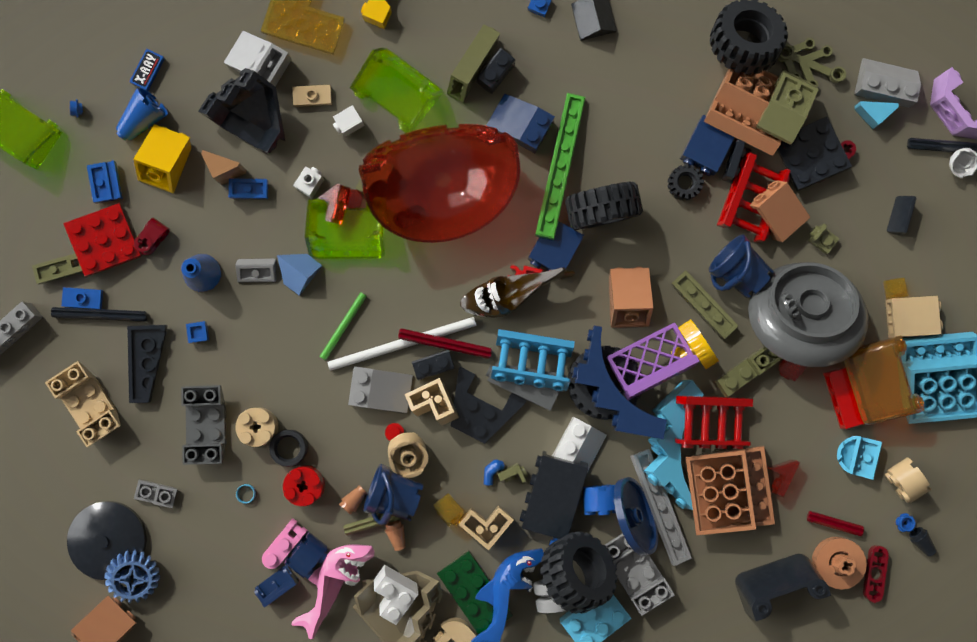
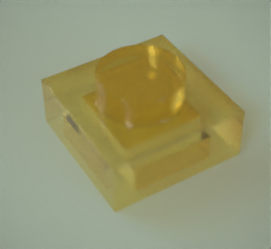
M905 278L883 281L886 300L908 296Z

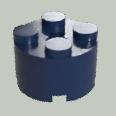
M308 532L307 536L305 535L292 550L293 555L290 558L287 557L284 564L301 577L309 579L315 571L314 568L317 562L321 564L326 558V553L329 550L328 546Z

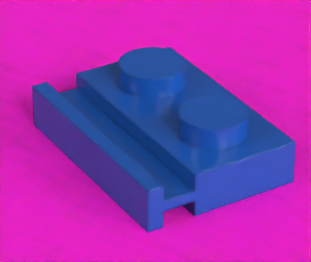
M112 160L111 162L87 165L93 203L98 204L115 199H123L116 161Z

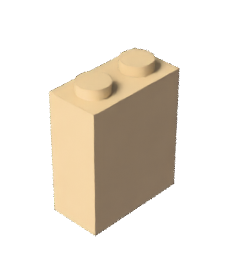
M938 296L885 300L888 338L941 334L943 323L940 319L941 302L938 300Z

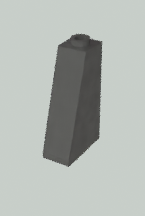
M490 365L486 374L489 377L487 381L551 411L560 391L546 387L537 388L534 385L528 384L518 385L509 381L499 382L491 378L493 366ZM506 365V368L518 370L517 366ZM526 368L525 370L527 372L537 373L536 369ZM545 371L546 375L556 376L554 372Z

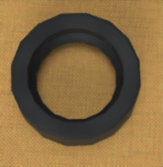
M284 430L278 432L272 438L269 451L271 458L277 464L290 467L304 460L308 451V444L306 438L298 431ZM285 437L295 438L300 445L299 454L290 460L282 458L277 450L278 443Z

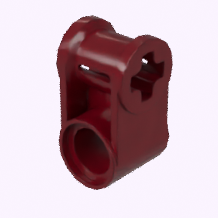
M151 218L135 239V248L143 255L153 254L160 243L168 236L170 228L157 219ZM146 243L148 244V247L145 248L142 246V244Z

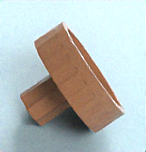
M830 537L823 540L817 545L812 555V564L827 585L835 589L843 590L854 587L863 579L866 572L867 563L863 550L855 542L843 537ZM834 554H837V555H835V556L832 558V560H831V565H829V564H830V559H831V557H832Z

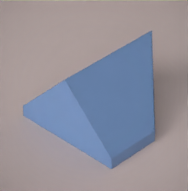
M308 254L277 255L284 285L299 296L323 266Z

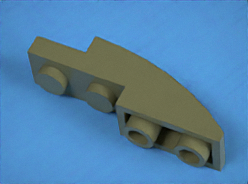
M764 346L728 370L715 383L725 398L729 397L782 358Z

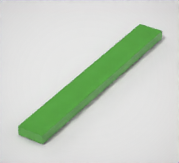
M567 93L535 233L537 237L550 240L555 238L585 97L570 93Z

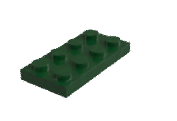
M467 551L438 571L437 575L473 628L480 634L492 623L494 610L490 603L475 598L481 588L490 580L470 551ZM509 608L506 620L513 616Z

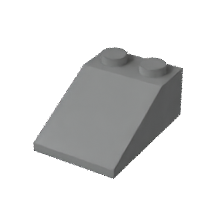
M354 366L348 405L407 413L409 404L405 394L411 392L413 375Z

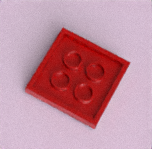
M119 203L63 223L85 277L141 257L140 252L134 246L135 240Z

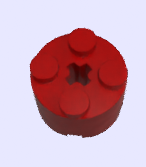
M301 466L291 470L283 481L284 497L296 506L311 505L322 496L325 489L323 476L318 469L312 466ZM305 481V485L308 486V488L302 490V486H300V484Z

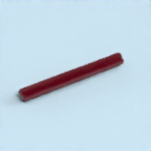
M403 328L398 333V338L405 341L487 359L492 354V349L489 347Z

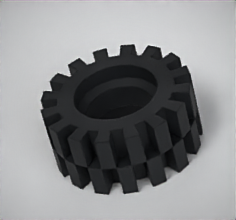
M685 164L684 166H678L672 171L667 181L668 189L670 188V194L673 193L675 195L674 198L678 197L680 198L679 200L683 201L686 199L687 201L700 193L704 180H702L703 175L699 173L700 170L698 168L695 169V166ZM681 176H689L692 179V187L685 190L679 186L678 180Z

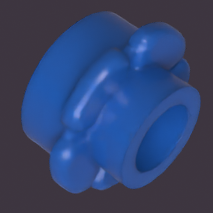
M78 99L70 101V116L78 118L79 114L83 115V104L79 103Z
M907 513L901 514L896 519L898 530L901 532L912 531L915 527L914 518Z

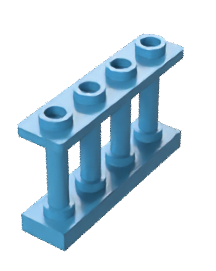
M498 329L496 345L501 346L499 366L492 367L491 378L499 382L509 381L518 385L528 384L534 385L537 388L546 387L556 391H567L570 378H564L566 357H572L575 341ZM509 348L520 349L518 370L506 368ZM528 351L540 353L537 373L525 371ZM547 354L559 356L556 376L545 374Z

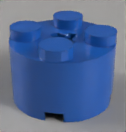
M615 484L583 487L584 515H594L596 511H598V515H609L610 510H612V513H616L614 505Z

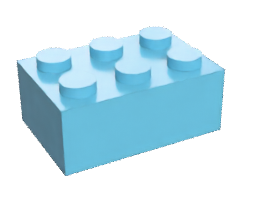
M614 594L605 604L586 613L575 614L568 611L559 618L560 623L575 642H602L631 619Z

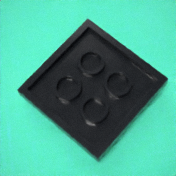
M828 117L801 127L791 145L781 140V144L777 149L786 169L791 170L789 175L797 192L852 167Z

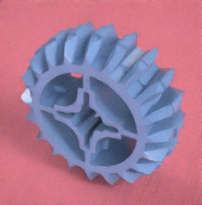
M136 550L133 551L132 555L128 551L125 552L124 556L119 553L117 559H112L111 565L107 566V572L104 576L107 579L105 585L110 586L108 592H114V598L121 596V602L125 598L128 599L129 604L132 602V599H135L138 603L140 597L146 600L148 594L152 595L154 593L153 588H157V581L160 579L158 574L159 567H155L156 561H151L150 555L145 558L144 552L136 555ZM130 565L128 569H122L121 571H118L122 567ZM132 570H133V575H134L133 583L131 582V580H132V578H131ZM143 582H146L141 587L134 588L136 585L143 584Z

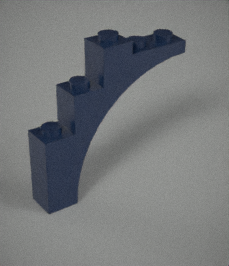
M594 325L592 330H588L587 341H590L589 349H585L583 356L586 364L578 363V366L573 368L572 378L575 379V383L598 387L597 391H593L592 402H595L594 407L617 411V415L614 414L612 419V426H615V431L664 439L667 420L638 409L615 387L606 370L602 356V327Z

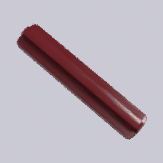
M809 511L806 519L809 522L858 536L863 535L864 527L812 511Z

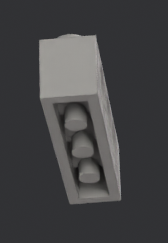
M20 302L0 320V355L43 318L32 303Z

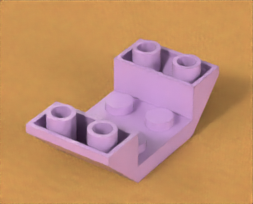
M951 67L934 79L930 106L953 136L977 140V119L972 120L971 114L963 108L959 98L951 92L963 83L960 74Z

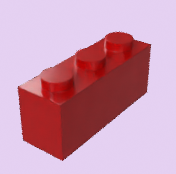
M844 367L823 373L840 429H848L868 423V411L866 407H863L861 400L863 395L860 388L857 387V375L852 370V367Z

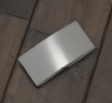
M139 479L134 499L172 508L177 488Z

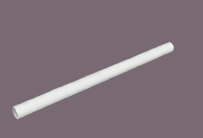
M471 317L423 333L442 337L477 325L475 318ZM400 339L327 363L330 371L419 343Z

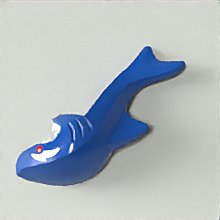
M542 548L514 553L507 557L499 565L493 579L477 593L475 599L490 603L494 611L492 623L485 631L474 637L471 642H500L508 613L510 589H526L531 592L533 588L532 581L523 577L521 573L523 570L525 572L534 571L544 556Z

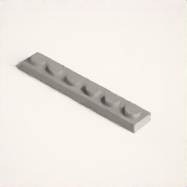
M650 449L631 455V460L671 564L676 566L691 559L666 490L663 486L651 484L647 479L648 475L644 472L654 461Z

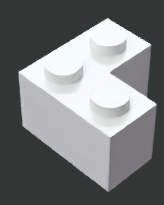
M386 565L383 566L374 579V591L384 596L379 604L380 616L397 625L418 596L417 583Z

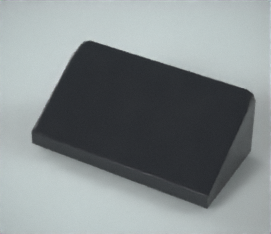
M916 196L896 197L887 232L899 236L907 233L917 199Z

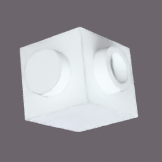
M353 105L333 116L335 120L333 126L338 134L342 132L344 137L364 126Z
M305 166L293 186L308 197L313 198L324 181L321 176L322 172L314 167L309 169Z

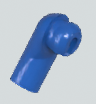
M493 460L485 467L484 485H493L494 474L499 470L502 471L505 467L503 461Z

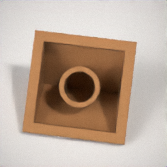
M202 150L201 154L213 179L221 185L228 183L229 179H236L246 174L247 170L239 162Z

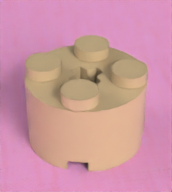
M261 407L245 410L239 415L236 422L238 438L243 444L251 447L270 443L279 429L276 416L268 409ZM254 425H261V429H254Z
M412 432L399 434L390 440L388 458L392 471L405 478H412L421 474L428 463V453L423 439L418 434Z
M908 457L888 469L884 475L890 484L893 483L898 488L895 491L901 500L912 503L932 489L928 487L930 484L918 467L913 468L910 465L913 461Z

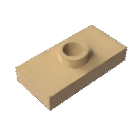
M330 85L292 87L294 107L332 105Z

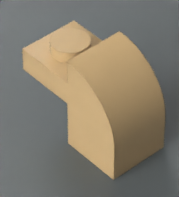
M449 618L441 623L444 631L440 630L432 639L434 640L433 642H448L451 638L454 642H471L477 636V632L465 620Z

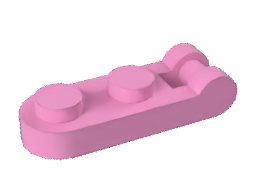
M292 518L262 556L263 565L268 569L278 567L308 530L305 527L301 528L297 521ZM291 529L297 534L295 537L289 534Z

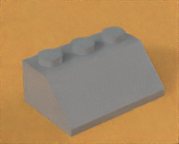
M863 58L854 95L886 103H899V106L910 108L918 101L921 88L919 73L915 70Z

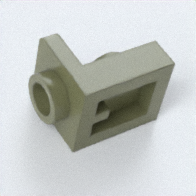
M826 224L816 225L811 230V237L808 241L823 253L828 254L839 238L826 229Z
M518 463L497 472L500 481L504 480L505 482L515 479V474H519L524 484L526 483L525 477H528L524 466L519 467Z

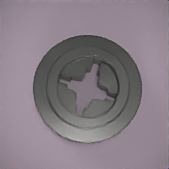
M788 290L783 291L784 296H781L790 318H794L795 321L800 319L801 315L791 292Z

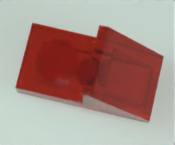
M336 184L318 197L320 200L329 202L325 221L342 225L351 190L350 187Z
M791 459L767 467V469L780 475L772 484V493L784 497L800 464L799 461Z

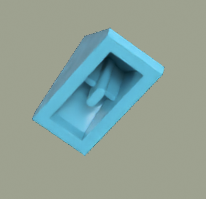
M860 101L855 105L854 110L874 129L899 107V103Z

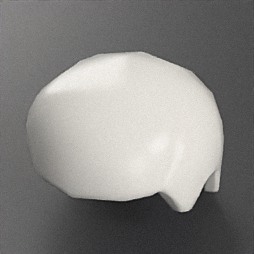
M962 148L955 151L950 157L949 162L952 173L959 178L972 176L977 170V152L970 148Z

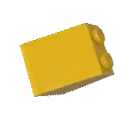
M154 124L133 159L138 181L174 193L191 151L190 137L183 133L171 131L167 127Z

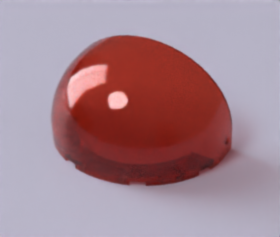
M459 124L458 128H447V125H439L399 135L400 139L393 142L387 140L372 149L363 158V165H359L358 170L367 205L376 221L382 227L396 236L407 240L437 243L456 240L473 234L496 219L513 198L520 179L518 144L506 132L501 134L498 133L497 128L477 124Z

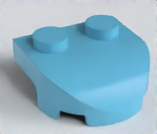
M852 436L839 445L837 460L846 472L874 480L883 442L861 436Z

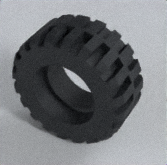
M736 0L726 5L720 11L710 33L711 50L714 55H717V60L720 63L723 62L726 68H732L735 70L734 72H744L747 75L752 74V72L758 74L769 70L777 62L788 39L786 23L783 22L784 19L781 14L778 15L776 13L777 10L775 8H770L767 6V3H760L758 0H740V2ZM736 31L749 32L755 35L761 43L746 41Z
M634 181L601 186L568 196L565 201L570 226L573 230L623 221L640 216L643 212L638 185Z
M601 346L604 364L609 365L606 357L621 349L618 347ZM582 353L573 362L568 373V378H570L568 387L570 398L575 403V406L588 416L602 420L613 419V415H617V411L594 407L595 402H592V395L587 385L577 384L575 379L572 378L573 368L577 367L578 363L586 364V361L583 360L584 353ZM618 356L613 361L616 366L624 368L626 358ZM629 360L626 369L637 372L638 363ZM625 372L623 379L627 386L634 383L636 376ZM622 388L620 393L626 398L624 395L625 391ZM641 394L628 401L635 406Z
M572 532L551 543L544 551V556L541 560L543 567L540 569L541 575H543L542 583L543 586L546 585L547 594L553 597V602L557 605L560 604L562 609L571 613L582 614L605 604L612 598L617 586L615 585L618 577L615 574L617 568L616 564L614 565L612 561L614 559L612 554L608 553V548L606 545L601 544V540L596 537L593 538V535L588 533ZM573 560L583 571L585 585L578 579L574 571Z

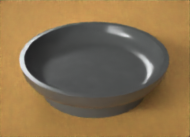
M809 262L787 264L774 269L773 273H767L771 277L769 281L756 294L752 291L748 313L753 331L767 349L788 362L808 367L834 365L852 356L865 340L869 318L866 303L854 284L845 275L830 266ZM788 290L791 292L801 315L800 319L795 321L794 318H790L781 296H784L783 291Z

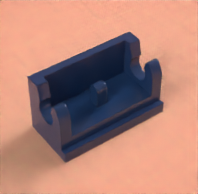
M285 565L256 586L254 593L265 608L295 586L299 580L292 570Z

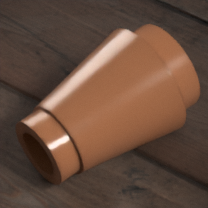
M358 486L343 497L339 505L351 515L353 511L356 512L367 492Z
M397 520L387 523L385 532L394 550L399 551L406 548L404 525L401 524V521Z

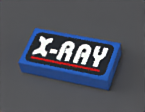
M146 48L129 82L149 91L165 58Z

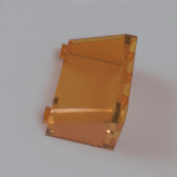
M902 335L861 345L852 356L844 360L861 418L866 425L877 424L925 411L923 398L919 397L918 394L911 393L901 361V356L907 350V345L902 339Z

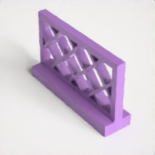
M675 322L606 357L625 391L624 395L627 400L664 383L699 363L696 354L693 355ZM673 329L676 334L675 342L664 339L667 331ZM650 340L660 341L658 351L647 347ZM663 342L674 346L671 355L661 352ZM676 346L683 348L687 356L683 358L674 356ZM634 348L642 349L641 359L630 356L631 350ZM646 351L657 354L654 363L643 360ZM659 355L670 358L667 366L657 365ZM618 356L626 358L624 368L616 366L613 359ZM629 360L640 363L637 372L626 369ZM642 364L653 367L650 375L647 376L640 373ZM625 372L636 376L634 383L628 386L623 379Z

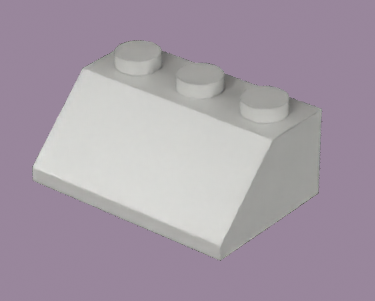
M572 417L552 456L579 464L580 461L588 463L589 470L607 435Z

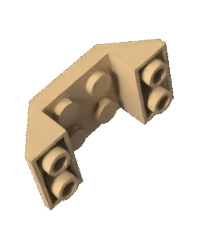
M80 361L75 362L45 382L54 398L63 401L80 428L76 432L87 448L121 426L117 409L97 378Z

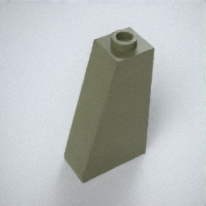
M485 24L481 27L451 74L447 91L449 96L464 103L477 77L498 43L500 33L494 28L488 27Z

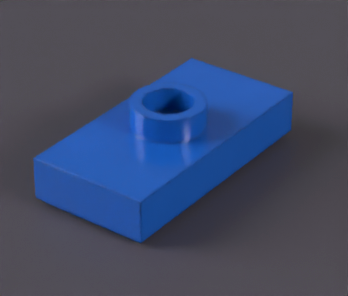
M63 287L62 307L102 309L103 290Z

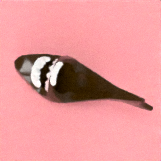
M563 267L541 273L496 276L468 292L461 299L460 307L465 312L479 317L498 318L507 316L524 303L533 293L537 292L540 287L553 281L572 277L575 275V272L566 271Z

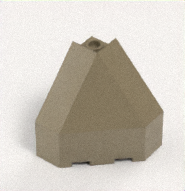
M419 571L401 573L417 583L418 596L397 625L380 616L379 604L384 596L374 591L375 578L362 580L363 588L354 596L356 604L353 608L382 642H427L424 640L426 631L432 627L436 616L433 613L435 605L440 603L442 598L441 586L438 580Z

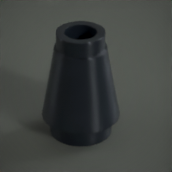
M917 527L910 532V541L926 556H932L937 552L926 529Z

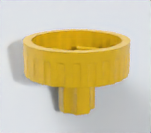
M691 319L678 327L693 355L696 354L705 369L719 362ZM678 347L675 349L674 356L683 358L687 356V353L683 348Z

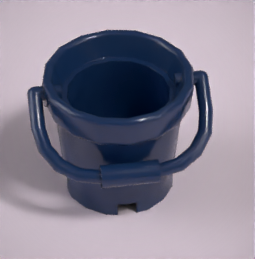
M744 234L737 236L729 242L709 266L711 280L717 290H731L734 287L746 298L751 297L748 294L750 291L756 294L771 278L767 273L774 272L751 247L749 239ZM720 277L727 283L724 286H720L716 278Z
M379 464L370 485L363 511L370 513L379 525L387 524L391 516L411 521V516H414L421 495H418L419 489L423 490V484L391 471L390 467ZM376 512L383 514L381 520L378 518Z

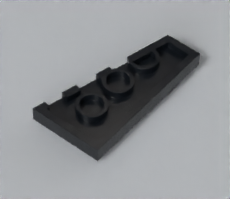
M168 325L127 326L129 403L151 402Z

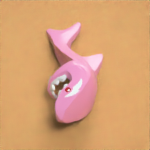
M349 544L329 552L321 567L316 569L308 579L318 588L316 605L310 612L298 616L292 622V626L306 628L309 639H314L322 621L336 600L343 582L345 581V584L355 586L360 581L357 567L363 566L366 561L373 558L374 550L372 546Z

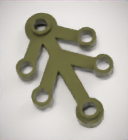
M807 38L804 42L794 46L786 44L783 51L787 53V56L785 57L781 53L778 61L785 63L788 72L801 78L793 62L798 63L805 80L817 87L818 82L814 79L810 69L828 76L833 83H840L846 77V71L843 67L837 66L831 69L814 61L821 57L828 58L832 54L833 49L829 45H825L820 50L805 56L796 54L802 50H812L815 46V41L812 38ZM806 42H810L812 46L808 47ZM827 49L829 54H825L823 50ZM834 73L839 75V79L834 77Z

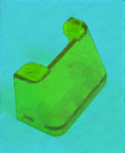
M383 47L371 51L350 86V89L354 91L358 98L370 97L399 119L397 121L399 128L406 133H412L443 93V90L394 52Z
M1 88L0 148L24 164L38 170L63 132L57 129L59 125L49 119L47 122L10 99L11 94Z
M373 198L366 203V208H329L328 204L322 199L308 200L305 241L309 256L315 259H377L385 255V199Z

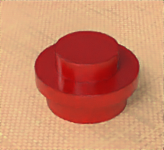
M398 423L389 424L385 429V436L389 441L397 435L404 433L403 427Z

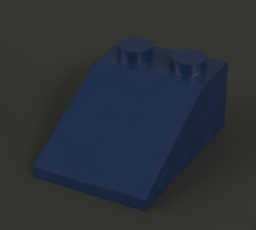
M504 93L486 127L535 154L553 124L555 116L535 105Z

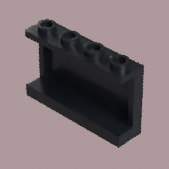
M543 451L541 456H537L535 467H538L537 473L532 474L530 485L533 487L531 492L527 491L524 502L527 503L526 510L522 509L519 521H522V529L560 539L570 532L588 471V463L580 461L579 464L547 455V452Z

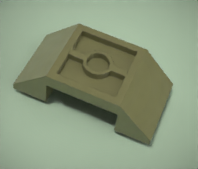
M782 69L775 83L776 88L771 100L762 113L756 128L791 145L805 122L819 89L816 85Z

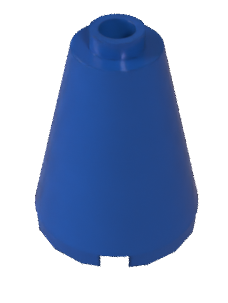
M141 87L137 88L133 93L116 126L117 135L125 141L127 139H134L168 114L166 107L162 103L159 105L155 100L156 97Z
M197 254L182 263L183 279L189 288L198 292H204L213 289L219 283L221 278L220 265L212 256Z

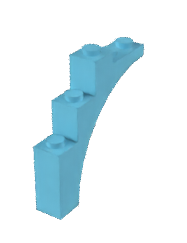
M682 380L652 410L656 415L655 417L666 419L667 423L664 439L651 437L648 440L652 445V450L659 456L644 470L651 484L663 486L669 494L676 498L675 502L680 508L693 510L691 493L685 482L681 466V444L675 443V439H682L685 428L684 404H677L676 396L702 397L704 395L693 380Z

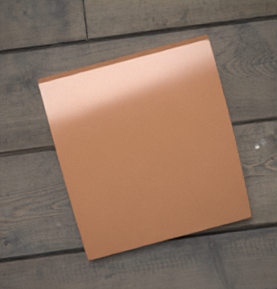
M732 68L728 69L704 122L773 156L780 146L781 140L756 128L771 100L778 76L768 71H762V73L758 74L752 72V74L747 75L744 72H734L735 70Z
M764 446L686 457L696 535L756 530V526L775 524Z

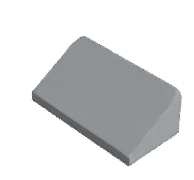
M276 259L237 260L235 264L237 282H276Z

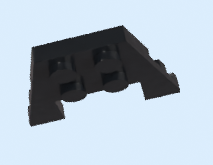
M460 367L454 398V407L459 418L451 421L450 426L485 444L527 400L511 393L503 410H500L467 393L476 374Z

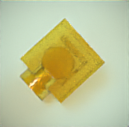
M449 493L433 505L434 510L448 527L452 524L453 526L457 525L463 519V510Z

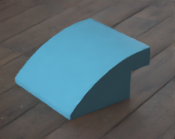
M974 332L897 339L900 390L909 424L977 418V334Z

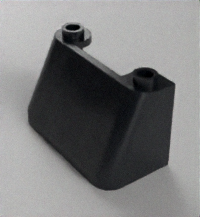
M800 553L741 572L735 579V585L744 611L755 621L765 619L771 614L772 605L770 599L807 587L809 594L815 599L832 596L827 583L810 559Z

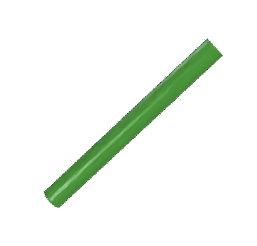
M360 292L319 357L327 360L367 296Z

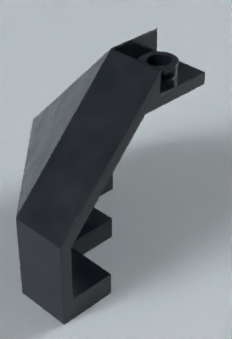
M243 69L240 72V77L236 80L233 78L228 80L221 86L222 90L217 94L215 92L209 94L198 111L219 127L266 154L271 153L276 148L279 139L285 141L276 87L254 70Z

